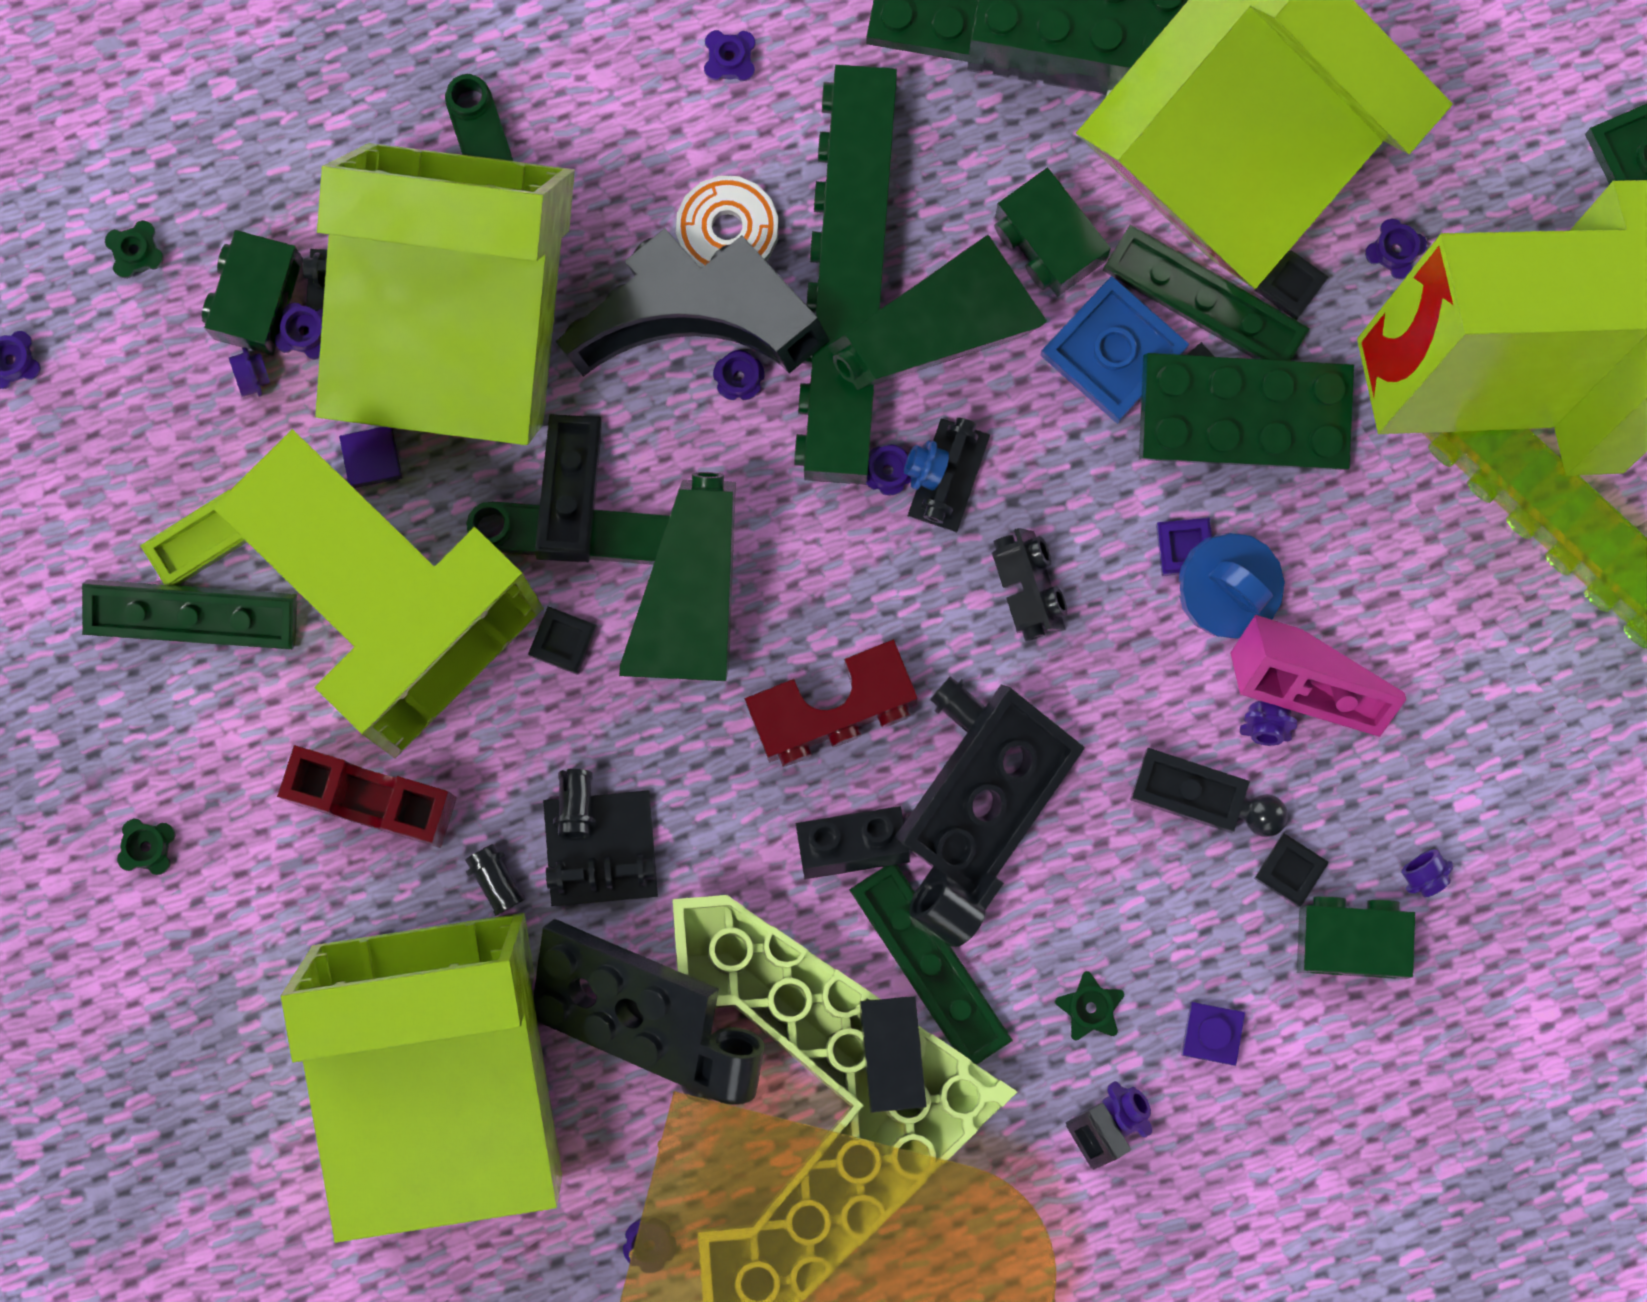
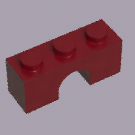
M894 639L844 659V667L852 688L847 700L837 708L820 710L807 704L799 692L795 679L744 698L769 763L780 759L782 767H786L812 756L809 747L829 740L832 747H837L861 737L862 735L859 730L861 726L879 720L881 727L884 728L909 718L911 714L908 708L917 705L918 698Z
M296 745L293 746L277 797L291 804L437 848L442 846L457 799L449 791L400 776L392 777L351 764L346 760Z

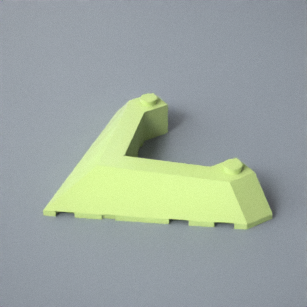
M728 895L672 899L677 971L719 988L716 1008L735 1007L850 1106L751 1225L697 1229L702 1302H801L848 1255L860 1246L914 1194L942 1164L951 1158L1017 1091L971 1062L970 1059L933 1034L918 1026L927 1107L870 1113L859 1002L880 1000V998L816 957L808 949L757 917Z

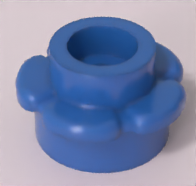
M928 440L922 447L915 445L908 455L904 468V474L911 476V487L915 490L919 489L920 486L935 490L947 468L949 452L938 448L937 443Z

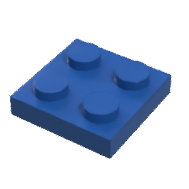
M1111 276L1041 350L1040 356L1118 424L1141 400L1143 355L1146 353L1182 355L1188 349L1189 343Z

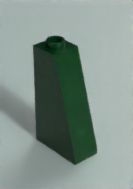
M986 235L834 341L828 348L834 355L833 363L839 374L848 382H852L857 390L1019 339L1038 329L1048 321L991 237Z
M696 472L692 474V480H682L620 663L619 676L708 681L727 680L730 659L736 482L724 481L723 474Z

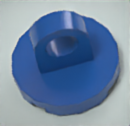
M1234 533L1211 536L1195 546L1189 552L1180 568L1178 581L1180 582L1181 596L1179 598L1182 609L1192 623L1210 635L1234 639L1242 636L1255 615L1271 620L1274 618L1282 603L1285 584L1280 562L1270 548L1250 535Z

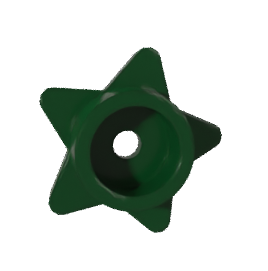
M1086 971L1082 974L1077 991L1057 997L1055 1004L1071 1016V1038L1077 1041L1093 1030L1110 1036H1116L1118 1030L1113 1012L1124 998L1125 993L1123 990L1101 988L1093 975ZM1092 1002L1096 1005L1094 1013L1087 1012L1086 1005Z

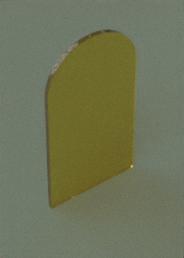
M676 1091L673 1092L662 1139L657 1143L659 1151L634 1248L629 1253L631 1260L620 1302H1056L1054 1297L1056 1290V1263L1048 1232L1040 1216L1028 1200L1012 1185L1001 1178L975 1167Z

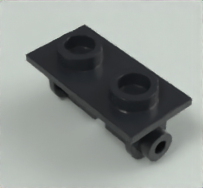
M958 417L955 423L941 418L933 441L937 443L938 448L949 452L947 468L935 490L922 486L916 490L907 516L957 533L990 434L975 430L976 423L965 418Z
M1017 528L1014 530L1017 542H1015L1013 535L994 540L996 550L992 552V556L1002 587L1008 588L1021 583L1024 590L1006 598L1016 632H1022L1025 641H1031L1045 636L1043 626L1048 631L1061 632L1066 630L1062 617L1067 615V605L1061 590L1057 586L1052 587L1046 569V567L1051 565V555L1044 539L1041 536L1036 537L1035 532L1032 530Z

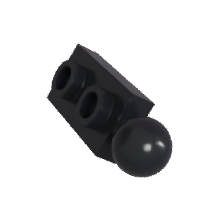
M1151 748L1145 750L1130 798L1131 801L1231 834L1235 831L1238 818L1244 819L1248 828L1254 834L1261 837H1272L1279 834L1285 828L1288 820L1287 808L1276 796L1264 794L1252 800L1245 798L1250 783L1249 780Z
M901 806L795 823L804 880L910 862L909 849L894 839L904 824Z

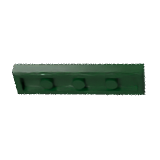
M1131 224L1103 268V271L1254 359L1291 361L1310 329Z
M87 579L82 583V635L291 650L295 647L297 594Z
M897 865L885 866L849 889L952 1048L977 1065L1013 1041L951 946L910 915L909 907L915 892Z

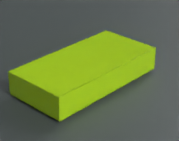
M230 489L140 545L164 585L179 586L247 543L212 508Z

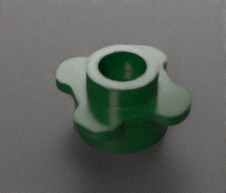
M141 220L133 228L124 231L114 229L106 235L105 246L112 251L115 259L113 271L120 278L128 279L134 273H141L148 269L155 270L162 265L164 256L157 249L154 242L155 228L151 223ZM133 245L139 247L138 252L135 254L130 253V248Z
M135 818L128 820L122 828L124 835L121 839V852L117 856L119 866L126 871H132L135 868L149 869L154 875H162L170 868V860L167 857L169 844L175 839L173 827L167 823H160L157 826L147 825ZM144 842L151 844V849L148 852L142 850Z

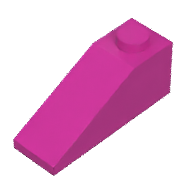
M1254 616L1230 652L1240 695L1378 737L1382 735L1407 700L1403 691L1303 629L1262 616Z

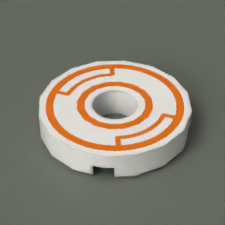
M717 176L700 182L685 195L677 212L676 236L679 244L700 268L710 262L717 250L725 245L732 244L741 235L765 261L770 258L778 241V215L772 199L758 184L740 176ZM722 215H733L742 223L740 234L730 240H723L717 237L712 230L715 220Z

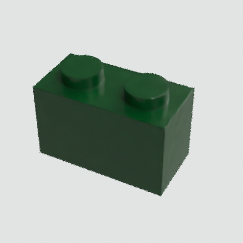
M1048 167L997 203L995 218L998 222L994 224V228L998 236L1009 249L1013 250L1017 246L1030 261L1025 265L1026 270L1041 290L1050 287L1058 297L1107 262L1111 250L1110 246Z
M238 230L234 231L231 244H224L219 254L217 272L221 276L216 292H210L207 295L202 309V322L205 323L204 328L214 340L274 355L276 349L275 337L281 332L280 323L283 317V309L290 304L303 262V257L296 246Z
M1313 897V906L1306 905L1299 908L1297 973L1389 979L1413 978L1415 912L1400 911V902L1367 900V909L1346 908V898Z

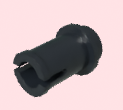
M950 676L929 700L937 706L934 710L937 714L942 710L964 731L968 732L985 706L963 687L966 683L963 679L957 682Z
M585 769L561 770L558 772L559 812L558 816L553 818V826L558 828V836L561 838L573 840L589 838L590 829L596 826L595 818L591 817V780L593 779V773Z
M491 844L469 856L465 861L470 868L466 871L467 875H474L494 909L495 916L524 901L525 897L520 893L501 859L505 856L504 852H497L494 845Z

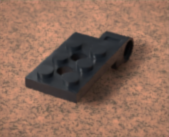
M1002 684L999 686L894 837V839L932 867L912 897L909 907L910 915L952 947L963 945L978 931L984 920L985 910L1004 884L996 876L1085 749L1082 744L1011 687ZM1019 746L1023 753L1022 763L1015 772L1007 774L1003 766L1004 756L1010 748ZM983 790H989L993 798L991 809L984 816L976 817L973 812V801L978 793Z
M553 919L543 927L533 995L537 1022L715 1101L739 1105L748 1103L755 1098L765 1044L757 1034L742 1028H723L711 1034L719 988L557 919ZM580 978L590 983V987L597 997L596 999L585 994L580 985ZM626 998L637 1003L638 1010L643 1015V1019L635 1017L629 1011Z

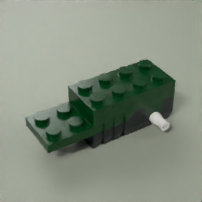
M873 0L866 44L968 62L967 71L982 73L983 71L993 72L992 75L1005 78H1008V75L1017 76L1018 80L1033 82V79L1040 80L1045 85L1103 94L1107 97L1188 0Z

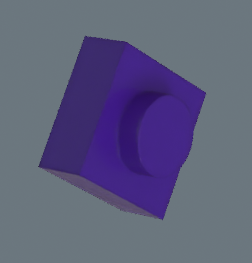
M1190 1002L1181 1056L1236 1066L1245 1012Z

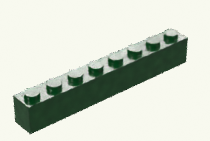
M835 64L834 82H824L822 113L831 114L830 132L820 131L818 163H827L826 182L816 181L814 212L824 214L822 232L812 231L810 262L820 263L818 282L808 281L806 306L813 313H816V317L830 341L803 362V364H812L811 383H800L798 414L808 415L807 435H796L794 465L804 466L805 481L867 485L874 385L857 390L852 382L845 380L837 371L833 363L834 355L828 346L880 310L897 69Z

